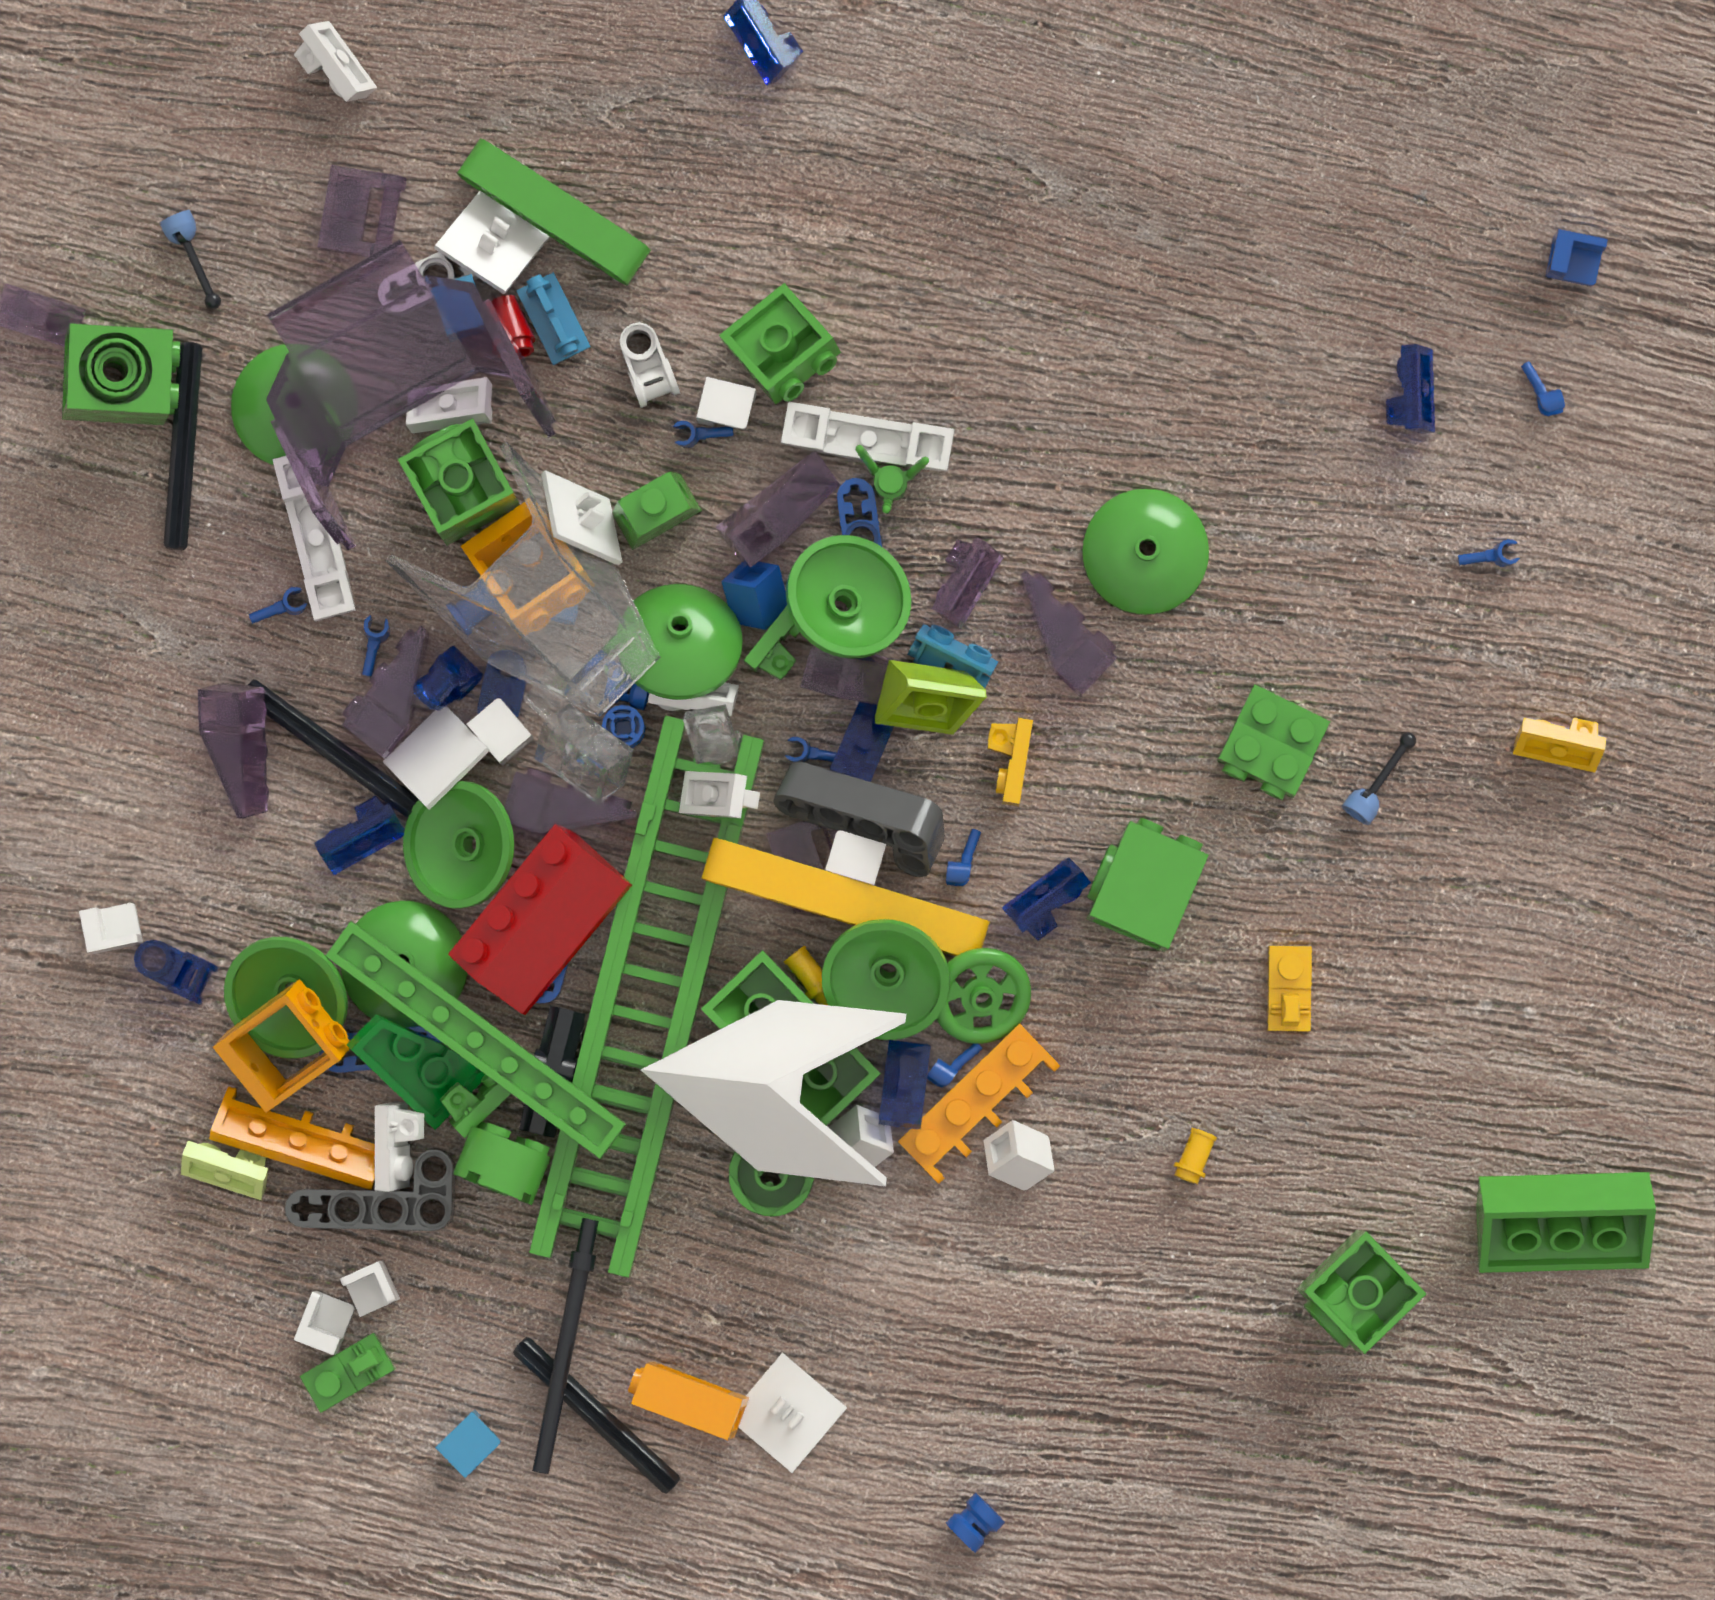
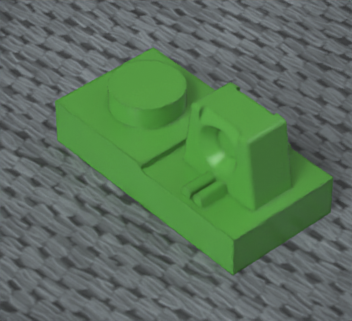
M788 606L785 607L744 659V664L755 673L761 669L773 677L782 680L796 663V659L780 643L782 640L785 641L789 634L795 638L800 634L790 616Z
M486 1074L481 1079L483 1085L478 1089L479 1092L476 1095L457 1082L440 1098V1101L452 1117L449 1122L464 1138L468 1136L471 1126L477 1127L511 1094Z
M374 1332L300 1375V1378L318 1410L322 1413L394 1371L396 1368Z

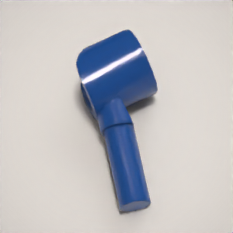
M1531 362L1524 363L1521 368L1534 388L1539 412L1544 416L1562 413L1565 402L1561 390L1556 389L1547 392L1545 385L1542 383Z
M679 421L673 426L675 429L690 428L691 436L687 441H675L676 444L683 448L694 447L699 440H705L706 438L734 436L733 427L729 426L696 428V426L688 421Z
M1507 539L1496 544L1493 549L1458 555L1459 565L1494 562L1500 567L1510 566L1520 558L1512 560L1504 558L1502 548L1518 543L1513 539Z
M291 587L284 593L283 600L250 613L249 618L252 624L284 612L290 615L303 613L307 603L295 608L291 607L287 602L289 596L302 592V589Z
M369 615L364 621V631L368 643L362 675L372 677L377 651L379 650L380 643L388 639L390 627L388 620L385 619L383 631L372 633L369 630L372 624V615Z
M800 737L788 739L789 742L801 743L804 747L803 754L799 757L785 755L791 762L805 763L809 759L840 764L845 762L846 754L811 747L806 740Z
M971 829L962 853L961 862L948 861L947 885L964 886L968 883L973 854L981 835L980 831Z
M972 1044L950 1066L939 1058L927 1074V1079L938 1087H946L958 1071L983 1050L979 1044Z

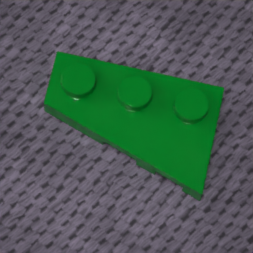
M377 1014L346 1044L414 1111L424 1113V1120L434 1130L450 1116L440 1098L457 1082L470 1092H473L485 1075L445 1044Z

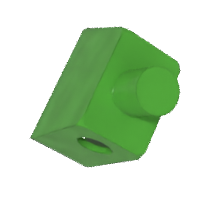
M670 471L618 500L612 513L628 544L634 550L702 510L682 475Z

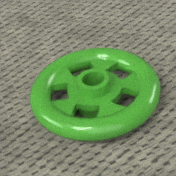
M977 948L963 952L947 963L950 973V988L946 1004L936 1019L945 1032L957 1040L966 1043L984 1044L1007 1036L1022 1022L1030 1006L1031 984L1024 967L1014 957L993 948ZM993 966L1007 973L1000 983L987 976ZM970 968L976 976L970 978L961 987L955 979L962 972ZM1004 993L1014 995V1000L1009 1010L999 1008ZM979 994H989V998L982 1003L976 1002ZM960 998L965 1011L954 1016L948 1002ZM991 1015V1025L974 1027V1017Z

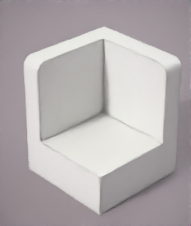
M706 377L696 417L697 423L714 427L715 423L741 430L746 429L752 404L756 399V389Z
M499 698L495 699L467 723L468 727L502 766L534 739Z
M839 830L835 834L824 870L874 885L886 844Z
M127 903L103 909L95 907L79 911L87 953L97 954L143 944L135 904Z
M856 1105L828 1127L874 1167L894 1153L890 1118L867 1108Z
M1010 1121L983 1140L989 1176L1021 1190H1028L1054 1172L1049 1137L1017 1121Z
M383 1260L340 1278L343 1287H347L360 1317L400 1299Z
M313 1291L294 1340L331 1355L338 1354L355 1306L322 1292Z

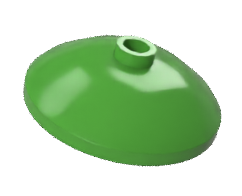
M298 343L278 345L263 351L253 358L240 373L231 399L232 420L241 441L256 457L273 466L272 459L314 449L318 464L332 458L342 449L351 436L358 412V401L354 384L341 363L322 349ZM289 395H295L299 399V403L294 409L284 407V400Z
M1136 489L1113 497L1095 513L1084 536L1082 549L1083 564L1091 585L1106 602L1128 613L1154 615L1176 608L1196 591L1207 569L1209 544L1201 520L1184 501L1164 491ZM1144 541L1153 543L1155 546L1154 554L1150 556L1143 555L1139 550V545Z
M837 535L815 542L798 557L787 579L786 601L795 626L815 647L842 658H864L883 651L902 633L910 616L911 590L902 567L887 550L865 538ZM841 601L845 603L847 611H840L836 607L835 602Z
M687 584L663 585L644 592L625 609L616 629V653L626 675L646 692L666 699H693L715 691L732 676L738 666L742 653V631L733 610L714 593L701 587ZM681 624L687 628L683 631H677L673 626Z
M458 781L430 810L418 800L407 819L403 836V852L406 867L416 887L429 900L448 908H469L491 898L507 878L514 855L513 829L502 803L488 789L468 781ZM474 838H475V840H476V849H475V850L473 849V845H472Z
M395 901L380 905L359 919L356 923L359 927L397 955H406L412 966L455 998H459L464 989L468 973L448 955L462 936L447 916L437 909L420 902ZM341 968L342 979L348 995L365 1015L372 1019L377 1014L404 1027L419 1026Z
M877 919L857 924L846 930L835 940L824 961L822 988L826 1001L830 1006L906 1014L905 1024L874 1038L897 1040L923 1031L937 1019L948 998L950 973L941 949L926 933L917 927L901 921ZM892 964L896 970L894 972H887L882 968V965Z
M269 937L250 944L233 960L224 982V1000L227 1012L235 1026L291 985L290 982H296L300 979L307 988H310L317 994L321 1006L333 1021L343 1026L348 1009V998L343 979L329 958L312 945L289 937ZM287 1005L248 1032L262 1051L277 1057L303 1058L323 1050Z

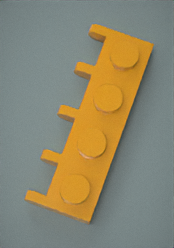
M1019 1024L897 1142L940 1184L945 1178L933 1166L951 1148L955 1146L965 1157L969 1156L972 1151L961 1139L981 1119L986 1117L996 1128L999 1127L1003 1122L992 1109L1011 1090L1016 1087L1028 1098L1033 1092L1022 1080L1041 1061H1044L1045 1065L1054 1072L1061 1066Z
M228 1086L211 1127L209 1140L372 1190L375 1182V1144L351 1137L354 1125L345 1123L342 1133L311 1124L314 1113L305 1110L301 1121L272 1112L271 1110L265 1113L262 1108L235 1100L237 1088Z

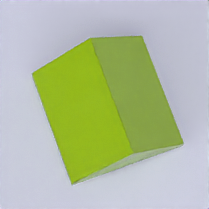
M889 660L875 714V724L954 735L987 698L986 689L967 671Z

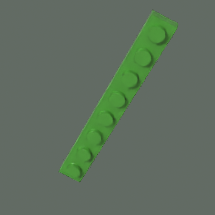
M350 921L325 955L599 1159H602L626 1126L625 1122L354 922Z

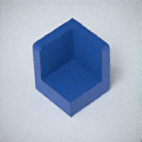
M1558 229L1552 239L1545 277L1590 287L1594 286L1597 280L1601 255L1607 247L1608 240Z
M745 559L721 581L727 604L735 613L740 625L766 630L787 606L786 590L779 565Z

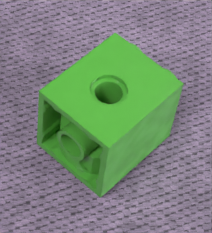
M70 323L65 335L62 420L164 425L169 415H174L175 409L178 408L179 384L171 383V374L176 372V367H179L180 341H173V329ZM110 367L117 369L122 374L123 380L119 382L108 380L103 374V369Z
M473 418L463 424L450 425L431 434L413 446L410 453L398 459L446 546L520 505Z
M1140 818L1137 823L1129 821L1117 846L1109 845L1087 895V898L1092 900L1093 904L1086 919L1161 952H1165L1171 945L1209 854L1201 851L1202 843L1184 835H1179L1176 840L1161 834L1164 827L1147 819Z
M1356 1230L1296 1288L1307 1300L1304 1308L1343 1348H1347L1350 1345L1355 1351L1366 1354L1426 1295V1292L1367 1231Z

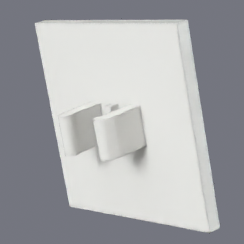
M479 191L437 242L434 249L502 294H505L547 242L549 236Z
M543 471L541 476L553 537L619 566L622 563V557L610 499L551 472Z
M442 703L383 763L430 810L490 750Z
M782 1352L746 1395L749 1397L738 1428L793 1473L847 1407Z

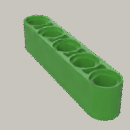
M480 138L456 173L478 191L483 192L570 251L626 286L630 283L651 251L640 240L484 139Z

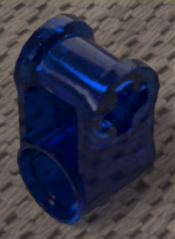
M453 645L435 659L428 670V674L419 678L414 683L413 691L426 706L439 711L455 701L462 700L482 680L484 674Z
M149 940L140 944L134 955L135 966L142 975L199 1005L204 1000L201 995L212 973H217L220 968L186 950L184 952L166 942ZM159 947L166 955V963L162 969L153 972L146 967L144 957L149 949ZM196 969H198V971H197V973H196V975H195V977H194V979H193V982H192L191 986L189 987V983H190V981H191V979H192V977H193V975H194Z

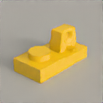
M1018 718L1017 724H991L987 749L1011 757L1008 762V768H999L995 793L1003 794L1002 804L1019 807L1033 720Z
M1523 718L1515 739L1513 755L1595 773L1605 751L1607 738L1598 736L1597 722L1573 718L1570 728L1565 729L1564 726L1551 724L1546 720Z
M1268 946L1267 1031H1311L1312 946Z

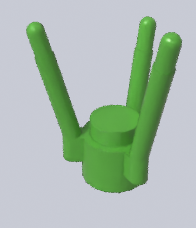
M857 445L855 449L868 468L869 473L874 476V489L876 494L883 499L882 511L886 514L890 512L893 501L899 500L904 496L907 490V482L913 480L929 463V458L925 456L906 471L893 465L880 468L862 445Z

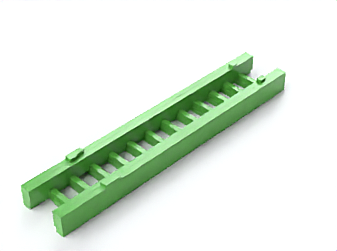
M667 715L664 717L624 878L632 886L617 903L572 1081L573 1085L596 1102L648 1114L642 1139L619 1134L609 1148L637 1156L632 1179L628 1180L576 1167L575 1163L580 1144L560 1130L529 1251L532 1254L551 1258L560 1224L580 1229L582 1218L599 1221L597 1234L616 1238L608 1273L628 1278L631 1277L675 1099L656 1083L652 1098L596 1084L602 1059L643 1069L661 1060L605 1046L612 1017L615 1015L669 1029L662 1059L689 1045L728 887L706 881L703 895L647 881L654 851L706 864L709 854L708 852L657 840L664 811L682 814L679 813L680 802L668 799L674 771L747 776L745 789L753 791L765 744L763 739L743 735L734 772L720 769V764L694 758L693 762L680 759L678 755L687 722L686 720ZM742 808L741 818L682 815L721 824L717 838L739 844L748 808ZM644 892L700 906L693 936L638 923L637 918ZM636 933L690 947L683 976L679 977L627 964L626 961L633 934ZM623 974L679 988L672 1018L616 1005ZM570 1183L627 1197L621 1222L564 1208Z

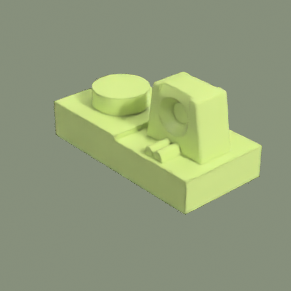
M188 1141L182 1154L181 1175L262 1200L267 1185L268 1168H265L267 1157L240 1149L234 1158L228 1156V1153L222 1152L215 1145L209 1143L197 1144Z

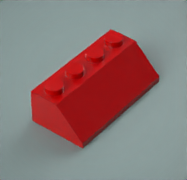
M554 824L448 955L476 982L521 1014L526 1015L627 893L632 884L576 832Z

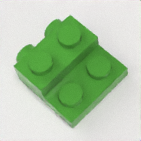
M785 283L719 335L723 343L748 370L753 380L775 405L783 399L786 402L796 399L804 389L803 383L815 373L824 375L831 371L836 365V356L841 353L834 338Z
M1254 684L1217 761L1224 764L1222 772L1243 782H1245L1248 776L1262 783L1260 790L1276 799L1283 801L1285 795L1293 798L1331 721Z

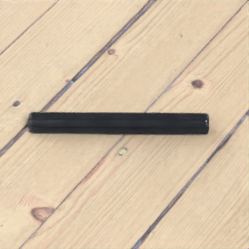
M194 342L180 343V363L176 374V383L179 384L178 408L175 409L173 415L164 546L170 550H185L188 545L202 347Z
M253 679L247 685L242 694L246 701L402 815L409 817L413 806L419 800L414 794L259 681Z
M526 1337L514 1348L513 1354L549 1387L554 1359L531 1338ZM570 1374L568 1375L563 1401L662 1493H669L679 1482V1475Z

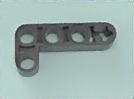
M793 762L790 764L773 800L775 807L779 811L792 818L836 831L848 832L893 847L896 866L906 874L914 877L929 875L945 839L942 810L931 800L808 763Z
M428 1150L422 1153L416 1160L414 1167L413 1191L297 1190L286 1200L285 1213L292 1224L302 1228L440 1230L451 1223L455 1213L456 1176L453 1175L455 1161L451 1155L442 1150ZM434 1156L440 1157L446 1164V1174L439 1181L430 1180L424 1172L426 1161ZM325 1195L331 1196L327 1209L330 1222L324 1221L326 1213H311L307 1221L304 1220L303 1213L296 1212V1205L303 1203L305 1196L309 1197L310 1204L317 1205L327 1204ZM346 1197L355 1199L360 1208L359 1215L352 1222L343 1220L338 1213L339 1203ZM388 1198H394L399 1201L403 1210L399 1220L394 1223L384 1220L380 1212L382 1203ZM430 1199L439 1200L445 1207L444 1218L437 1224L428 1222L423 1216V1207Z

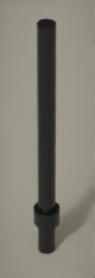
M582 1218L576 1251H571L568 1268H572L532 1469V1471L549 1474L588 1274L594 1271L597 1256L593 1255L599 1224L597 1220Z

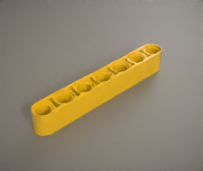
M713 838L701 879L853 926L877 919L901 921L917 927L926 933L938 945L942 953L957 956L968 950L982 948L990 921L718 838Z

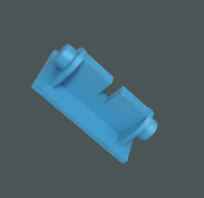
M554 272L544 277L541 274L536 275L526 281V286L516 290L553 366L591 347Z
M923 624L915 637L917 640H914L907 654L915 658L913 662L916 664L944 668L946 662L954 665L952 669L967 671L984 688H986L990 677L983 673L991 676L999 662L991 658L992 654L985 648L976 644H969L967 646L953 639L954 635L949 630L938 625H931L929 627Z

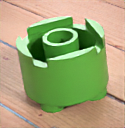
M481 1122L477 1127L471 1126L453 1175L462 1177L464 1180L504 1196L509 1195L520 1202L532 1205L551 1157L547 1156L550 1147L517 1136L515 1142L509 1140L511 1131L488 1122Z
M734 1152L729 1165L731 1190L743 1207L758 1215L769 1217L781 1216L795 1210L806 1200L813 1187V1177L781 1173L779 1174L781 1182L775 1186L772 1181L763 1183L760 1176L765 1171L756 1170L737 1152Z

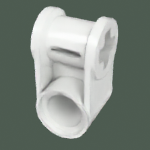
M640 322L627 326L621 333L620 346L640 407L643 408L647 406V401L670 392L674 395L680 394L669 361L664 356L653 328ZM642 333L650 338L651 346L647 352L634 354L628 349L627 343L632 335Z

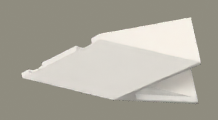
M777 1000L641 1069V1071L758 1171L886 1186L887 1177L801 1105L800 1096L803 1074L905 1024L906 1014Z

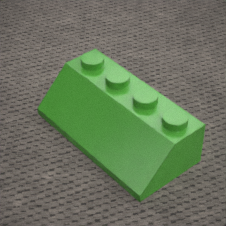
M762 950L701 1010L719 1029H722L777 1000L814 1003ZM854 1048L803 1074L800 1104L827 1126L881 1073L857 1048Z
M1650 1173L1480 1176L1478 1179L1476 1203L1479 1273L1649 1268L1656 1214Z

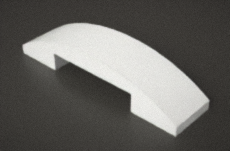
M788 402L781 444L860 461L862 460L855 449L857 445H862L875 463L910 468L918 460L926 456L929 458V463L924 470L947 472L955 430L915 422L906 424L834 412L830 408Z
M314 449L272 459L282 499L285 502L314 621L356 611L341 544Z

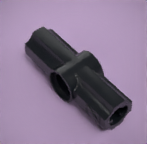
M550 1005L540 1048H536L534 1056L572 1083L578 1058L575 1057L581 1041L586 1014ZM524 1104L519 1130L555 1138L557 1127Z

